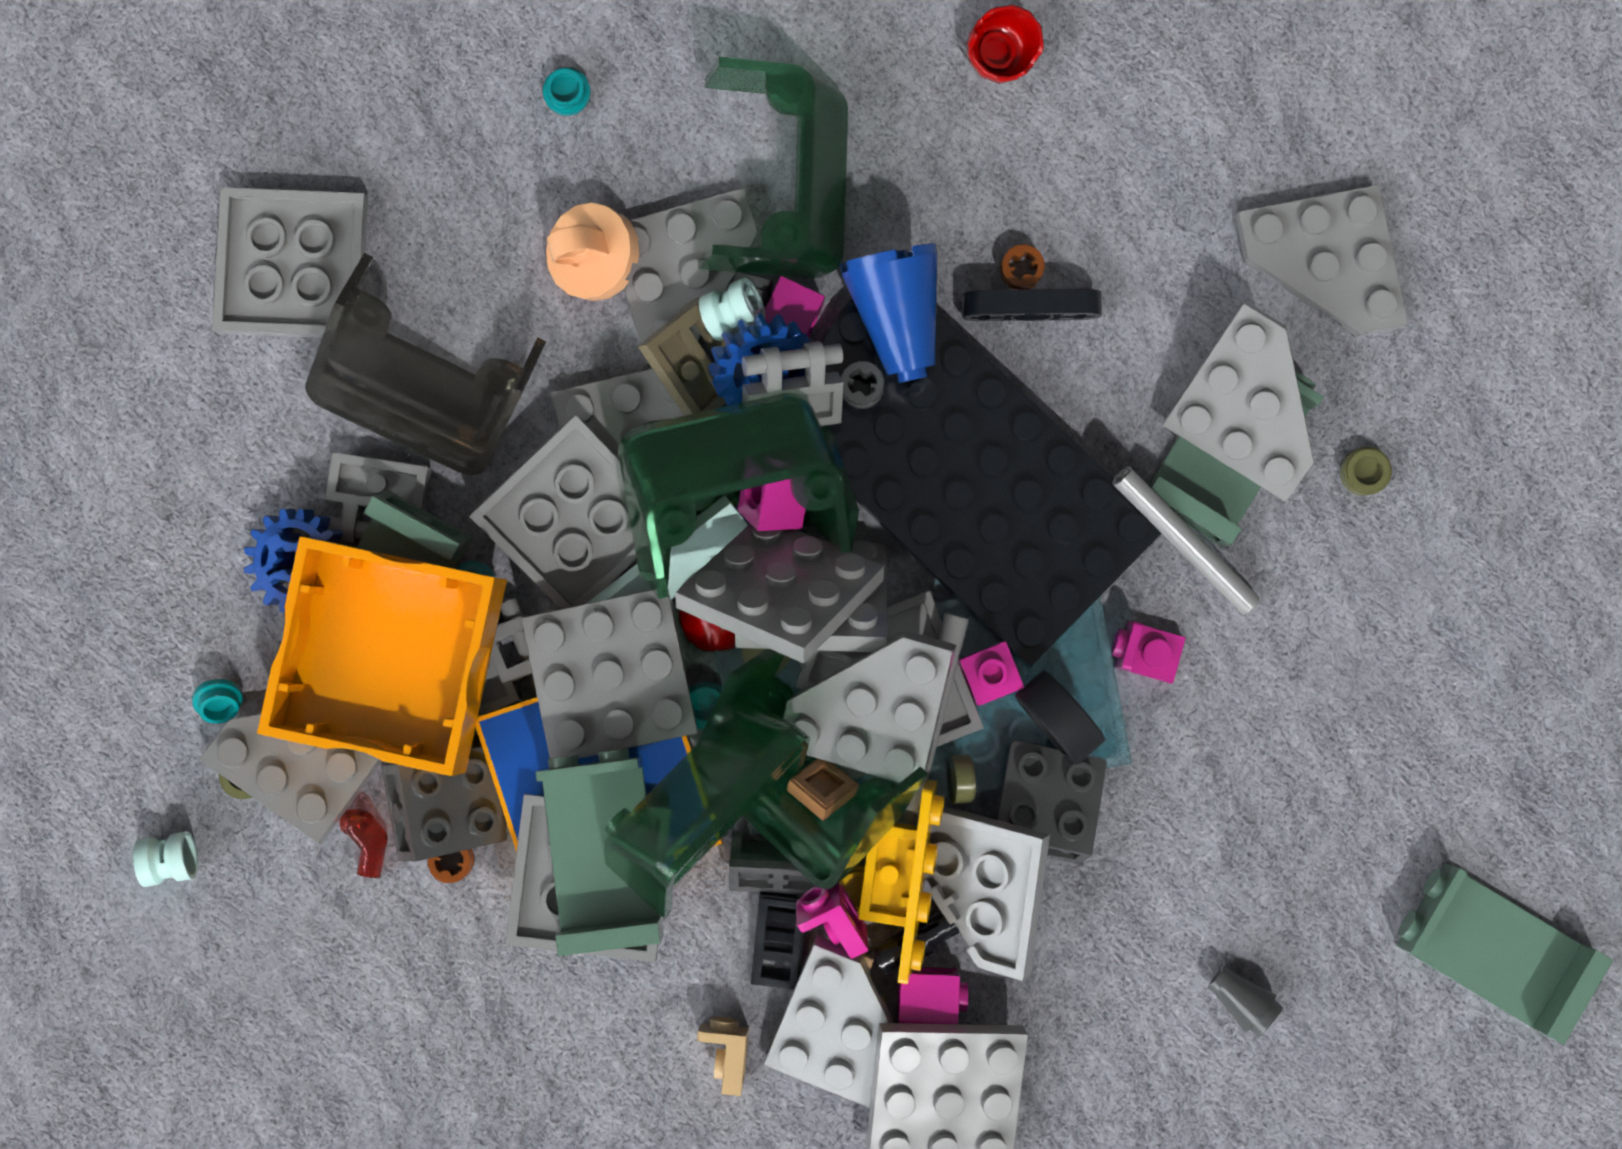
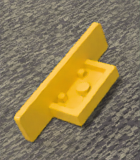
M934 780L926 781L923 787L918 826L875 819L870 824L858 919L905 927L898 974V983L908 984L913 970L921 971L924 959L925 941L917 940L919 922H928L932 893L923 892L925 874H934L938 853V845L930 844L932 825L940 826L944 808V796L936 795L937 781Z

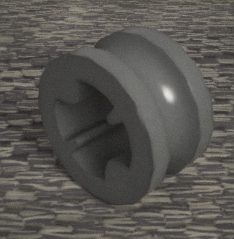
M858 361L850 364L844 370L841 376L844 382L843 399L848 405L856 409H867L880 401L883 395L884 378L876 365L866 361ZM858 374L864 380L872 377L876 383L871 384L870 390L873 393L868 396H864L861 391L852 393L849 390V387L854 386V379L852 378Z

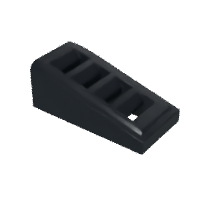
M760 892L750 984L794 990L801 974L805 932L802 933L796 925V901L803 895ZM768 921L795 924V929L767 925ZM765 942L793 944V949L765 946ZM763 959L790 962L791 969L763 966Z

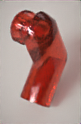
M348 809L340 818L339 826L344 834H348L361 849L356 874L368 878H380L388 842L387 831L369 811L364 809Z

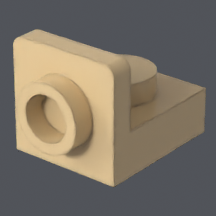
M711 1017L710 1024L701 1023L698 1029L697 1041L726 1044V1049H717L714 1079H723L721 1094L741 1096L744 1087L749 1028L739 1027V1020L734 1018Z

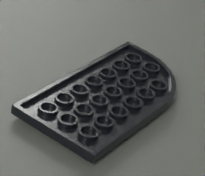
M853 299L845 305L832 323L822 345L840 344L843 350V362L826 365L825 373L838 372L841 377L844 370L850 364L866 361L876 365L884 378L883 395L880 401L873 407L856 409L848 405L843 399L841 423L816 427L819 443L832 472L846 491L1001 642L1006 641L1009 650L1030 669L1162 533L1112 484L1114 478L937 310L935 365L926 367L927 377L901 383L898 382L897 373L886 374ZM858 374L852 378L854 379V386L849 387L852 393L861 391L864 396L873 393L870 390L871 384L876 383L872 377L864 380Z

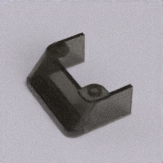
M364 253L334 303L305 384L307 395L319 407L459 473L475 475L483 472L525 389L546 341L537 337L523 368L505 359L491 358L485 360L480 365L475 375L387 333L392 322L389 308L379 298L361 290L373 259L372 256Z

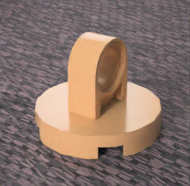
M592 202L576 205L561 215L547 237V266L555 284L568 295L590 301L609 299L623 290L629 280H626V277L631 271L632 263L637 264L640 255L638 236L630 220L611 207Z

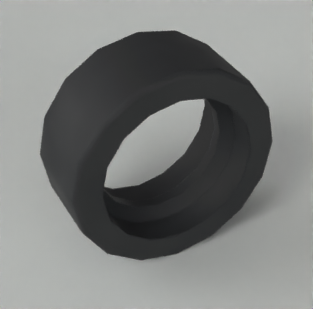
M1041 671L1024 686L1025 688L1015 694L1016 700L1028 716L1074 765L1080 764L1105 742L1106 739L1091 717L1047 671Z

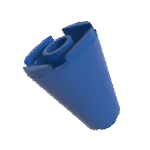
M936 243L911 246L912 250L910 251L906 249L896 251L894 249L839 264L841 275L886 374L897 373L899 383L927 377L926 367L935 365L938 258Z

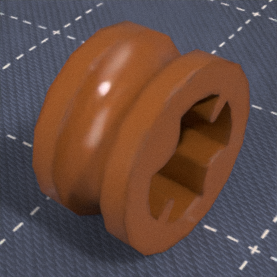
M1022 244L1010 248L1004 255L1000 265V276L1004 284L1013 290H1027L1035 287L1045 269L1044 258L1035 247ZM1022 257H1027L1032 261L1029 268H1035V273L1033 276L1025 274L1022 279H1018L1012 275L1015 267H1009V263L1011 260L1019 262Z
M473 850L460 851L464 860L458 863L462 867L458 873H455L452 868L442 869L439 861L445 858L444 855L429 858L427 865L430 873L436 880L443 883H455L462 880L471 872L474 866L475 855Z

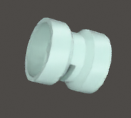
M745 277L729 284L728 290L723 293L714 290L701 296L699 299V310L705 327L710 335L718 341L724 340L721 335L724 331L730 332L733 335L736 333L737 321L742 319L748 326L755 325L757 314L762 313L764 319L766 317L763 301L758 290Z
M188 831L173 833L166 840L160 841L155 837L136 840L133 848V864L140 885L148 887L159 885L167 878H173L178 882L196 877L198 856L191 833Z

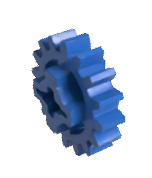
M761 313L756 315L755 325L748 326L741 319L737 321L738 333L733 335L730 332L724 331L721 334L726 345L724 347L712 348L711 352L716 362L709 364L708 369L719 398L724 397L730 409L738 405L742 409V385L762 382V374L744 375L742 356L760 354L761 349L777 347L779 352L802 349L804 343H809L810 340L806 333L801 331L797 322L792 321L786 324L782 315L776 314L771 323H767ZM805 368L782 371V379L805 376Z
M280 509L279 517L266 515L263 518L266 530L252 529L250 534L257 541L256 547L244 548V553L253 557V564L246 566L244 573L256 574L257 580L253 582L250 588L252 592L266 591L263 603L266 606L279 604V611L285 613L284 606L288 589L283 584L285 582L290 583L299 536L303 537L301 533H294L292 529L304 530L311 535L309 538L336 543L342 537L343 532L341 530H327L331 518L328 516L314 517V510L298 509L297 512L295 509Z

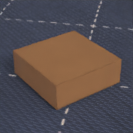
M816 759L789 779L787 791L824 821L856 795L859 784L834 763Z

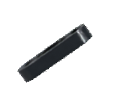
M1095 289L969 291L962 294V316L964 320L980 322L1097 319L1102 317V292Z

